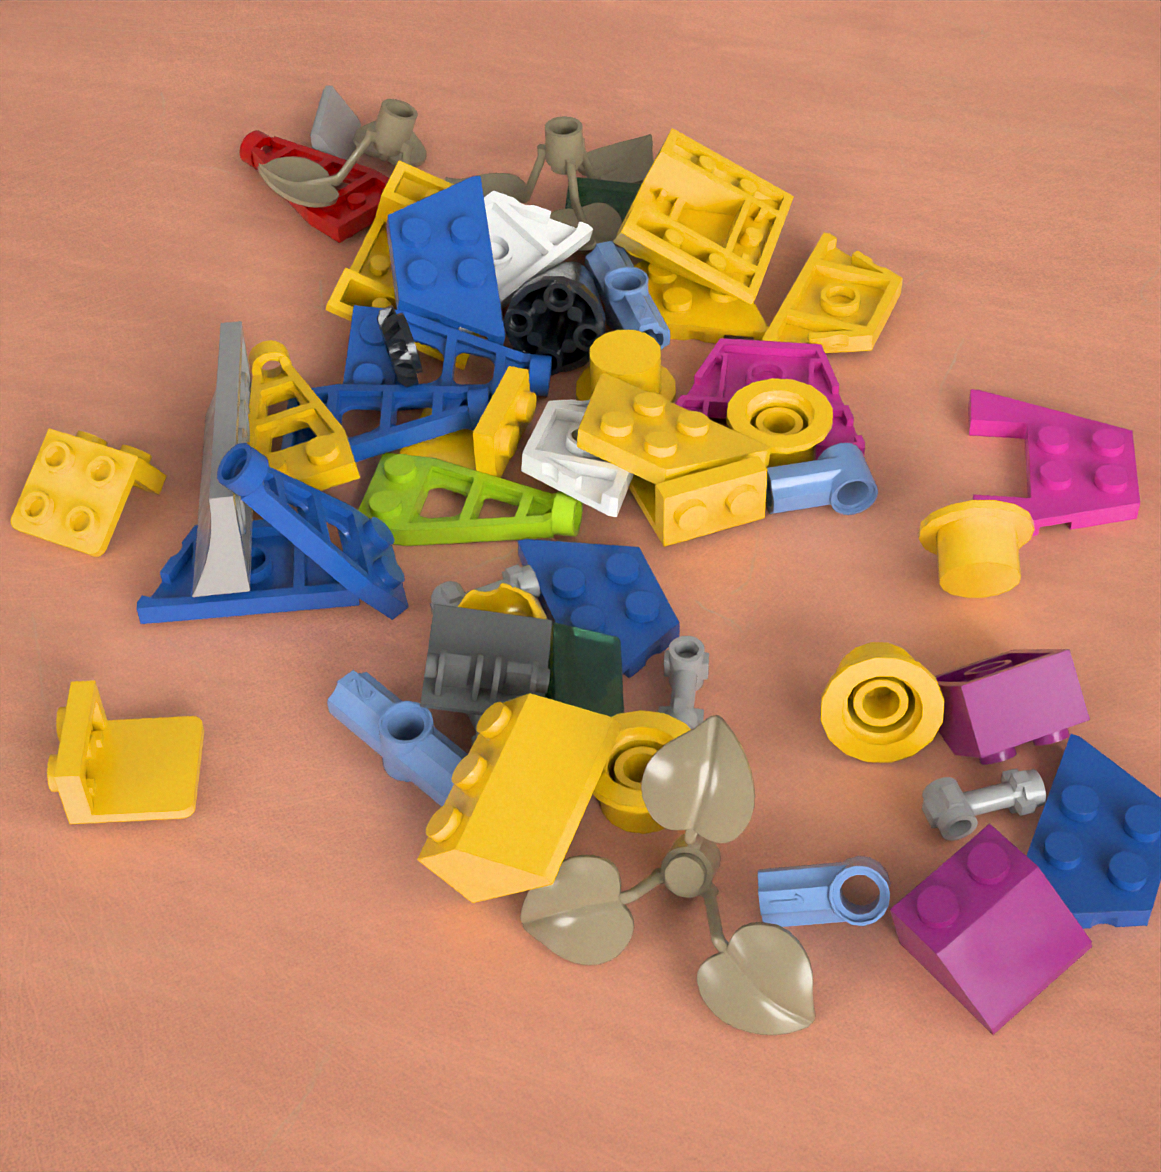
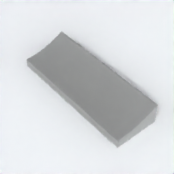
M242 321L226 322L220 325L217 385L205 416L192 597L250 591L253 509L241 500V496L220 484L217 479L218 467L225 454L237 444L250 442L248 414H250L249 400L252 380Z

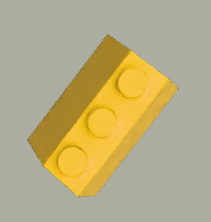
M531 693L503 703H494L482 714L477 723L476 730L479 734L469 754L459 762L452 774L451 780L454 785L444 805L435 812L427 824L426 835L428 838L417 860L472 903L553 885L619 735L622 724L613 717Z

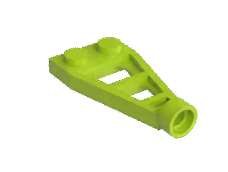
M384 453L358 511L370 519L376 517L383 521L393 534V545L418 546L553 538L554 535L577 537L582 521L583 503L561 491L552 494L436 458ZM443 488L460 493L467 498L462 512L456 516L439 518L420 516L431 489ZM491 498L518 506L515 517L478 518L485 499Z

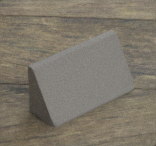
M325 86L310 134L312 149L348 160L356 148L353 137L356 130L361 127V123L334 87Z

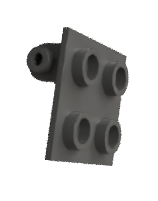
M434 604L420 707L482 715L496 702L503 703L529 693L545 697L550 677L548 659L552 620Z

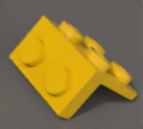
M512 366L507 368L474 430L462 429L402 448L400 454L436 458L501 478L506 466L517 450L523 433L535 414L536 394L530 392L529 370ZM425 408L419 419L432 415V408Z
M49 428L11 517V525L21 533L93 557H99L105 553L132 487L160 495L167 475L150 464L152 456L140 449L122 444L120 450L108 447L107 441L84 431H78L76 436Z
M759 456L658 484L651 483L634 474L629 485L630 491L663 547L765 518L767 468Z
M71 681L66 707H59L56 715V731L60 742L58 754H51L47 764L49 788L52 792H59L69 824L181 819L191 816L196 809L203 749L204 727L202 720L197 716L107 720L96 681Z

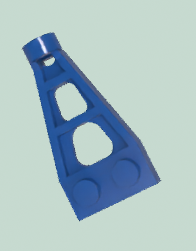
M354 305L343 384L402 385L398 382L377 321L379 310L383 308ZM395 310L396 314L404 313L414 342L437 349L444 358L441 376L433 382L418 385L469 386L470 389L490 386L494 394L507 368L512 366L529 369L530 392L535 393L536 396L548 397L552 356L522 353L406 311ZM461 353H467L490 359L494 364L492 380L486 384H457L454 381L456 357ZM401 407V408L398 409V411L412 410V409H421V408H404V407Z
M335 384L311 388L341 425L343 414L350 410H377L381 412L380 425L377 428L348 438L355 462L462 429L474 430L493 396L490 386L470 389L469 386L414 385L405 387L404 385ZM296 397L288 400L287 409L300 406ZM399 408H432V415L396 426ZM309 427L283 435L281 450L310 441L316 436Z
M247 443L237 444L225 454L218 467V482L238 496H241L242 501L348 591L392 620L409 607L403 587L405 576L397 564L392 547L394 537L383 521L376 517L370 519L351 505L269 467L267 457ZM288 504H290V505L296 507V508H297V512H296L293 508H291ZM327 523L337 527L343 551L331 542Z

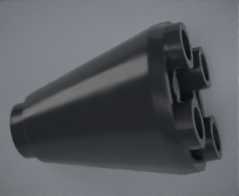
M577 262L558 264L525 283L513 295L503 320L506 335L514 350L526 354L552 356L551 376L559 372H568L584 366L590 361L591 345L597 338L605 334V313L595 281L590 271L584 265Z

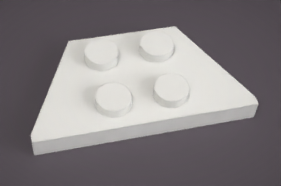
M492 191L485 196L484 202L501 310L510 304L513 295L525 283L562 263L586 244L591 238L593 228L580 221L578 227L575 228L550 219L551 211L535 205L521 204L515 198L496 191ZM461 327L459 328L460 331L469 334L473 333L472 331H469L467 329Z
M590 400L548 401L522 452L521 471L608 516L617 517L634 474L577 447L578 428Z

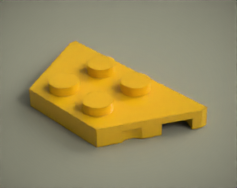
M824 232L763 336L762 341L821 344L825 353L872 351L901 294L903 278L886 267L876 265L871 258L860 251L854 252L852 257L836 248L837 237Z
M646 260L634 265V267L643 270L648 275L649 294L670 330V339L686 341L696 339L704 343L716 344L720 338H725V335L754 337V340L762 341L769 328L754 302L750 305L657 267Z
M607 373L599 377L579 425L577 438L578 448L654 484L759 456L765 467H767L771 452L770 446L709 420L703 413L689 411L667 401L658 393L647 392Z

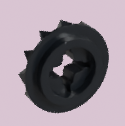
M393 305L379 310L377 317L388 357L399 383L405 387L418 385L417 374L423 372L413 336L404 313L396 314Z

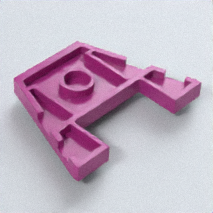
M720 338L694 375V385L687 395H681L675 403L689 411L703 413L708 418H727L728 402L743 387L752 382L771 378L793 379L811 385L827 397L833 408L832 429L822 442L816 444L815 460H818V457L824 450L839 443L854 444L858 446L863 455L865 453V441L862 435H857L855 431L853 414L849 405L843 404L839 395V383L821 344Z
M970 390L968 403L969 436L1020 438L1025 440L1028 498L973 495L972 500H997L1016 504L1029 512L1034 521L1032 536L1038 535L1039 527L1067 523L1069 529L1072 530L1137 519L1140 495L1132 430L981 390Z

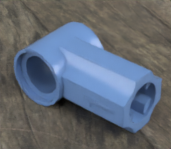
M839 443L830 446L822 452L818 460L767 468L766 507L769 514L831 505L837 513L854 515L869 508L876 501L878 495L877 485L862 451L858 446L851 443Z
M855 856L846 859L844 862L758 870L760 913L762 921L765 923L777 924L781 927L837 922L865 926L875 923L880 919L889 906L891 881L888 872L880 862L871 857ZM865 875L873 879L878 885L880 893L877 899L870 904L855 905L848 901L843 894L841 887L844 881L851 876Z

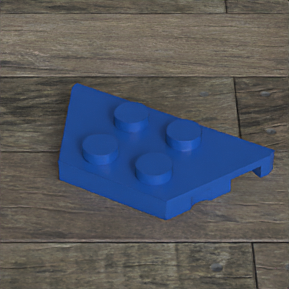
M472 176L389 214L386 230L397 310L406 311L458 330L461 327L488 337V341L503 345L506 336L481 176Z
M263 519L252 520L249 592L192 597L198 525H194L182 541L181 550L176 555L170 557L160 571L162 583L151 597L142 595L137 602L136 609L140 624L359 606L360 599Z
M532 539L517 541L518 557L523 566L530 565L537 577L540 587L538 600L547 619L552 620L554 634L588 706L601 702L605 698V688L619 676L624 674L631 678L646 665L647 660L651 656L662 653L674 639L679 637L680 622L639 547Z
M1070 734L1026 856L1040 868L1083 929H1090L1097 924H1110L1114 927L1148 925L1161 882V797L1083 738Z

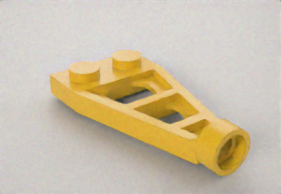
M273 340L263 341L255 345L248 356L253 377L249 400L250 414H248L250 442H247V444L267 457L269 467L320 491L359 479L360 475L345 429L293 367L287 348L282 343ZM268 361L280 363L274 369H262V366ZM295 397L300 406L268 416V406ZM307 427L316 436L310 441L271 452L273 438Z

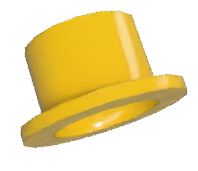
M615 330L597 338L590 347V367L585 369L576 381L577 401L591 399L599 377L604 373L647 392L658 393L671 403H674L676 399L675 379L668 369L661 365L660 345L655 338L636 330Z
M771 378L752 382L738 390L728 402L727 424L729 428L771 447L769 465L766 468L813 461L814 446L822 442L832 429L833 408L827 397L813 386L793 379Z
M970 500L950 504L931 512L921 521L918 537L925 550L937 555L939 584L944 591L954 596L965 598H984L1010 591L1019 584L1021 579L1019 549L1031 540L1034 532V521L1028 511L1016 504L997 500Z
M870 642L855 647L842 658L836 673L831 676L821 694L820 719L828 739L844 754L864 762L892 763L914 756L932 742L943 723L944 697L936 677L920 662L915 661L903 648L888 642Z
M638 710L616 714L612 717L622 724V728L593 791V795L600 801L602 813L618 828L626 832L640 834L661 831L665 828L652 818L642 798L641 784L647 764L659 749L691 729L686 723L665 713Z

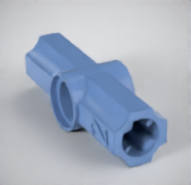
M613 241L597 243L594 250L585 256V267L590 271L598 294L605 306L606 324L614 330L644 332L655 338L662 350L670 344V330L649 294L648 275L643 270L634 267L625 249L617 247Z
M352 670L338 680L334 692L327 699L329 713L382 756L384 770L390 777L398 781L413 782L442 807L454 785L451 780L452 774L459 762L468 754L434 727L432 713L428 708L420 707L418 702L402 701L369 673H357Z

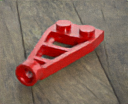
M259 130L247 134L239 150L241 160L258 170L259 163L266 164L273 159L292 156L309 159L322 166L329 176H333L340 171L347 161L276 136L270 137ZM356 163L342 181L349 185L338 191L339 198L335 204L314 208L287 201L309 225L341 243L373 223L381 195L390 178L375 169Z

